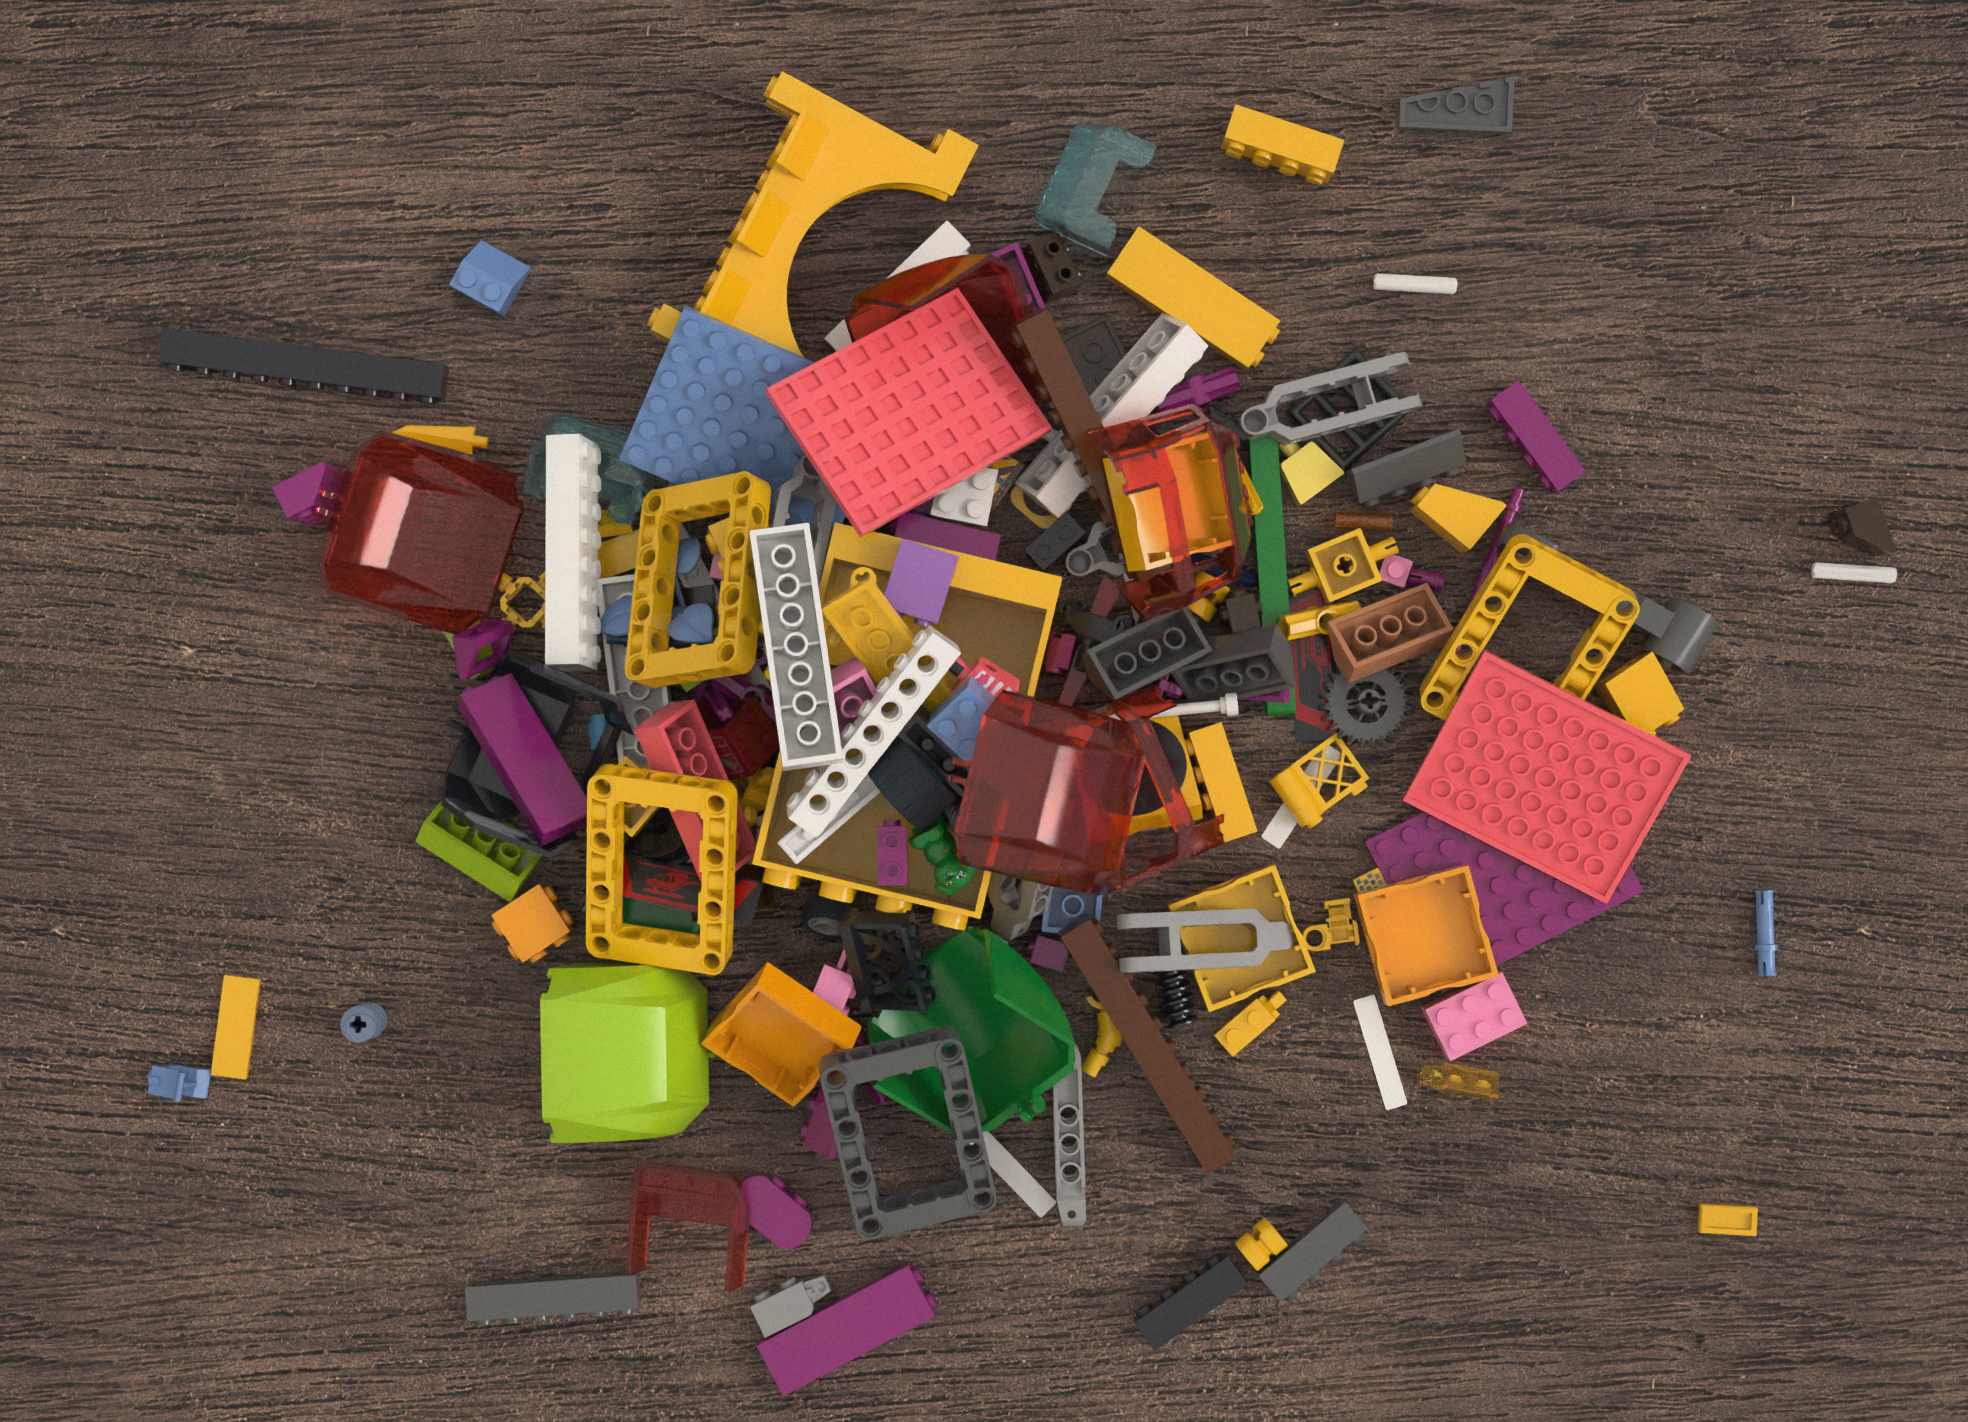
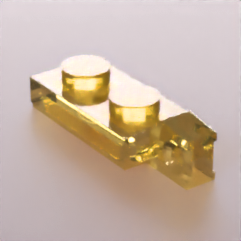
M1444 1062L1443 1066L1431 1067L1423 1065L1419 1074L1420 1085L1430 1088L1434 1087L1435 1090H1441V1092L1496 1102L1499 1097L1498 1072Z

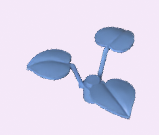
M696 537L679 540L674 588L680 607L672 608L668 633L671 638L679 642L712 643L714 623L712 609L703 603L687 607L677 580L678 574L686 575L691 573L699 563L701 544ZM632 596L620 598L607 608L600 620V634L615 637L628 635Z

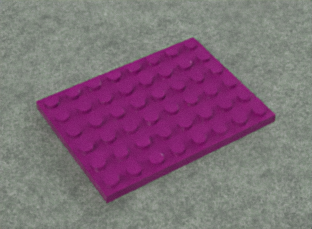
M1424 811L1364 841L1387 885L1461 864L1469 865L1479 902L1481 923L1489 938L1496 966L1644 891L1629 864L1606 904ZM1454 987L1443 988L1439 991L1444 993Z

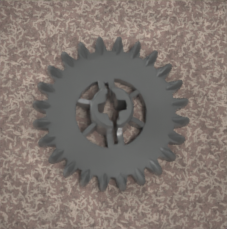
M1394 665L1388 670L1384 669L1347 684L1337 666L1340 675L1330 673L1329 677L1333 683L1325 682L1323 684L1329 693L1320 695L1322 699L1328 701L1327 704L1320 706V709L1329 711V714L1323 717L1324 721H1333L1329 730L1332 731L1338 728L1337 739H1341L1346 735L1347 745H1351L1356 739L1358 748H1362L1364 742L1367 741L1368 746L1373 749L1375 747V740L1384 746L1386 744L1385 736L1395 740L1396 736L1393 730L1398 732L1404 731L1399 722L1410 721V718L1403 713L1413 710V707L1405 704L1413 696L1403 693L1410 687V684L1400 685L1399 683L1404 674L1394 676L1393 674L1396 669ZM1361 682L1372 683L1370 688L1360 690L1355 684ZM1376 685L1384 692V695L1380 696L1374 690ZM1353 688L1357 694L1353 699L1346 700L1349 690ZM1366 695L1369 700L1377 701L1370 705L1369 708L1366 704L1357 702L1366 698ZM1380 706H1386L1382 717H1380L1377 710ZM1354 709L1359 714L1357 720L1349 714L1348 710ZM1370 714L1377 720L1372 723L1360 722L1363 715L1367 716Z

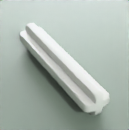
M1377 273L1373 278V288L1375 290L1454 294L1457 291V279Z
M1816 562L1812 564L1811 576L1822 579L1894 583L1897 578V570L1893 567Z

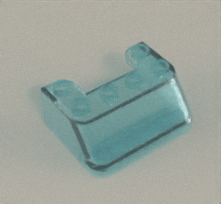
M1090 122L1077 124L1037 205L1035 213L1037 222L1042 227L1059 233L1061 236L1107 257L1116 236V225L1109 217L1096 212V209L1118 162L1121 161L1134 168L1145 167L1153 160L1157 146L1118 127Z
M565 413L553 415L529 454L523 492L538 498L546 497V435L581 434L598 444L601 450V463L598 464L601 491L598 492V498L612 501L609 505L608 514L613 520L632 526L642 507L643 499L648 492L653 474L619 460L629 433Z

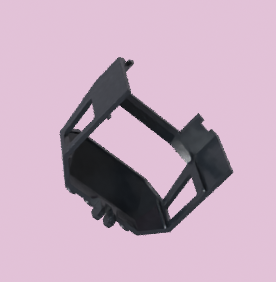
M511 648L491 669L486 683L494 676H504L512 673L556 748L559 746L576 707L570 688L599 700L607 724L579 784L587 797L588 781L600 766L608 763L622 730L634 735L630 724L627 722L621 698L566 671L547 666L545 662ZM454 702L452 709L461 714L458 709V703ZM446 719L444 725L463 734L445 772L442 806L473 829L547 858L554 857L560 854V851L571 846L576 847L586 842L576 835V830L540 846L534 835L501 823L521 814L468 724L464 726L456 720Z

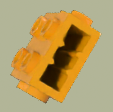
M544 883L536 885L491 915L495 920L492 922L495 931L499 936L502 937L504 935L510 943L507 946L509 952L515 960L520 959L522 963L530 959L533 964L547 955L544 949L554 944L557 948L571 939L568 934L574 930L571 926L574 921L565 908L563 910L560 909L556 903L558 896L550 885L545 886Z

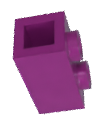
M883 820V826H877L878 886L908 885L907 825H901V820Z

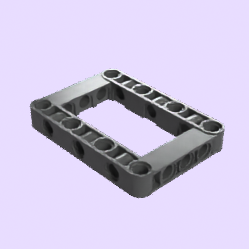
M942 1026L840 1052L829 1053L820 1059L818 1070L859 1236L863 1239L874 1240L899 1232L987 1212L995 1206L997 1196L965 1050L961 1036L956 1028ZM947 1043H953L950 1047H943ZM935 1066L939 1071L962 1178L879 1198L853 1088H855L856 1084L877 1079L880 1082L884 1081L885 1077L902 1073L909 1075L913 1074L912 1071ZM835 1070L840 1071L839 1073H837V1074H835V1075H830V1074H829L831 1071H835ZM958 1093H964L960 1097H954ZM844 1121H851L848 1124H841ZM968 1143H974L971 1146H965ZM856 1170H863L860 1173H853Z

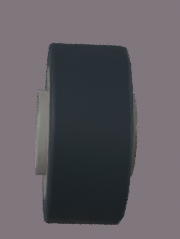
M813 895L805 901L801 922L808 931L816 935L828 938H841L839 925L846 908L856 907L852 903Z

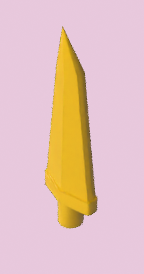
M406 425L391 432L460 451L468 455H473L474 447L487 449L489 445L488 437L475 436L476 427Z

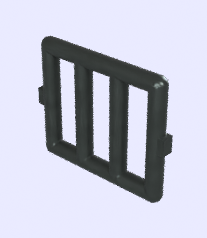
M1353 349L1330 371L1368 360L1359 350ZM1387 375L1370 379L1388 399L1398 397V400L1403 399L1389 383L1391 379ZM1352 386L1340 387L1357 406ZM1321 392L1300 398L1288 409L1287 413L1298 426H1302L1310 421L1301 412L1313 401L1329 418L1336 416L1340 412ZM1408 413L1372 422L1376 428L1366 438H1363L1354 427L1342 430L1345 436L1356 446L1344 458L1324 436L1309 439L1308 442H1314L1343 471H1346Z

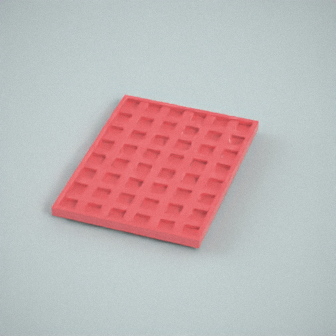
M958 288L777 382L765 391L768 399L860 538L1045 436L1052 430V426Z

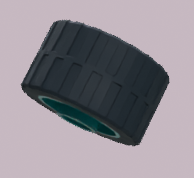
M898 735L868 772L870 779L885 799L908 822L921 830H924L959 797L958 793Z

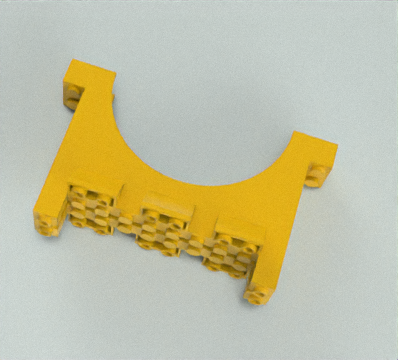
M782 71L779 78L772 77L763 96L768 98L765 106L786 116L790 120L766 164V167L770 168V170H764L755 186L756 189L760 190L759 193L753 192L740 215L742 218L734 227L727 241L732 245L730 248L725 246L716 263L721 266L720 270L714 269L702 290L706 296L701 295L693 309L803 357L793 336L788 318L787 283L795 252L813 222L824 212L843 200L874 190H909L946 202L948 196L952 197L979 145L948 129L943 134L938 133L927 150ZM663 304L661 309L655 307L647 322V325L651 326L649 333L669 343L681 312L666 304Z

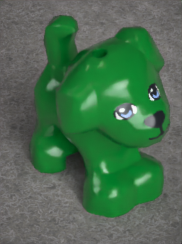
M942 814L924 830L916 827L912 828L913 835L908 841L912 848L922 849L927 861L935 866L934 876L937 881L935 885L937 890L948 897L954 896L956 891L966 887L973 880L977 864L972 854L956 856L958 845L947 829L946 821Z

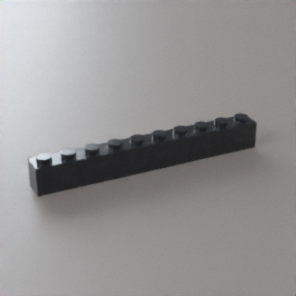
M162 328L158 362L167 365L166 370L184 372V368L195 369V374L212 376V371L223 372L222 377L230 379H240V375L251 376V381L268 383V378L279 380L278 384L296 387V382L307 383V388L324 390V386L335 387V392L352 394V389L363 390V395L370 397H380V393L391 394V399L408 401V396L419 398L420 403L436 405V400L445 401L449 367L442 363Z

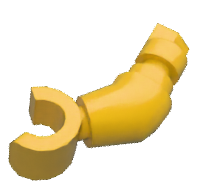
M1094 995L1086 997L1088 1003L1100 1011L1097 1013L1099 1028L1096 1033L1098 1037L1095 1041L1097 1046L1096 1048H1091L1081 1066V1070L1095 1078L1101 1066H1106L1109 1061V1052L1113 1053L1116 1046L1120 1047L1123 1037L1100 1000L1095 998Z

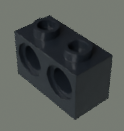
M1066 512L1024 549V553L1044 572L1078 542L1086 532Z

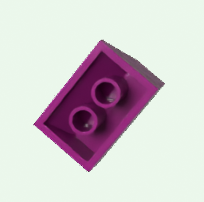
M322 461L273 486L272 489L288 519L305 525L316 526L326 521V515L333 512L345 474L342 469Z
M837 1070L831 1071L829 1074H830V1075H835V1074L839 1073L840 1071H837ZM819 1078L816 1082L820 1084L818 1095L812 1094L808 1106V1111L812 1112L810 1123L804 1121L800 1138L805 1139L803 1147L834 1160L837 1154V1147Z

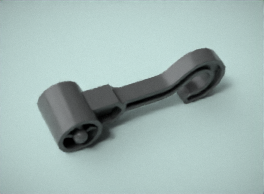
M1511 523L1506 524L1496 542V545L1504 550L1512 537L1518 534H1525L1558 552L1561 550L1559 546L1544 537ZM1525 547L1520 548L1515 552V555L1524 557L1530 550ZM1635 594L1640 606V612L1631 628L1647 637L1640 650L1643 653L1653 652L1662 669H1671L1688 676L1715 630L1718 621L1703 611L1696 603L1690 604L1684 600L1670 597L1666 606L1663 607L1643 595ZM1621 601L1617 604L1616 608L1626 609L1631 602Z

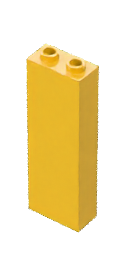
M1139 226L1106 276L1107 279L1158 313H1165L1187 323L1209 347L1245 371L1248 370L1250 365L1256 368L1264 356V353L1260 351L1266 342L1272 344L1281 331L1276 328L1280 322L1279 319Z

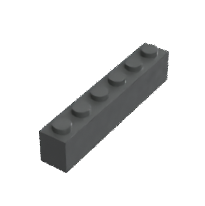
M639 1270L469 1282L465 1287L467 1322L475 1321L476 1325L492 1324L493 1320L504 1319V1323L520 1322L521 1318L532 1317V1321L548 1320L551 1315H560L561 1319H572L578 1317L579 1313H589V1317L605 1316L606 1311H617L618 1315L633 1314L634 1309H638L641 1305Z

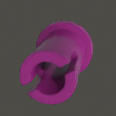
M1411 567L1410 575L1421 576V579L1409 577L1408 585L1419 586L1427 583L1433 589V592H1436V590L1442 591L1445 574L1440 573V570L1432 572Z

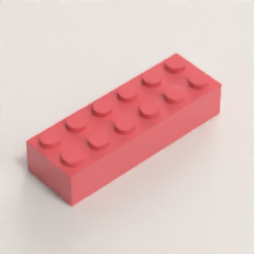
M694 699L669 702L634 729L651 770L729 781ZM715 795L718 801L724 802L721 797ZM738 800L735 872L754 857L757 846ZM678 809L675 812L670 811L698 877L702 882V872H699L700 839L703 836V819H700L698 812ZM713 849L717 854L722 855L720 851Z

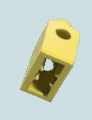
M1312 441L1303 448H1300L1297 443L1286 446L1281 443L1278 444V447L1287 458L1280 464V474L1298 507L1344 474V471Z

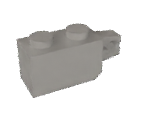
M824 1274L804 1280L803 1277L796 1280L793 1276L782 1281L779 1284L781 1288L773 1292L766 1289L754 1296L755 1301H752L750 1308L765 1338L812 1314L815 1302L831 1291L830 1284Z

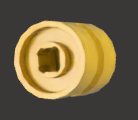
M1199 570L1191 582L1193 589L1186 590L1178 605L1185 602L1192 615L1200 617L1202 621L1209 623L1217 611L1215 604L1222 603L1230 589L1211 575ZM1204 591L1208 592L1207 599L1201 595Z
M1265 1217L1253 1226V1233L1246 1232L1234 1242L1257 1271L1270 1262L1271 1254L1277 1256L1289 1246Z

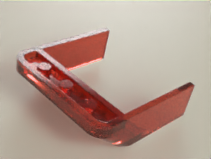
M651 1161L638 1165L633 1173L625 1275L631 1276L646 1270L649 1222L652 1216H660L729 1227L724 1291L730 1292L744 1286L749 1208L740 1179L732 1173Z

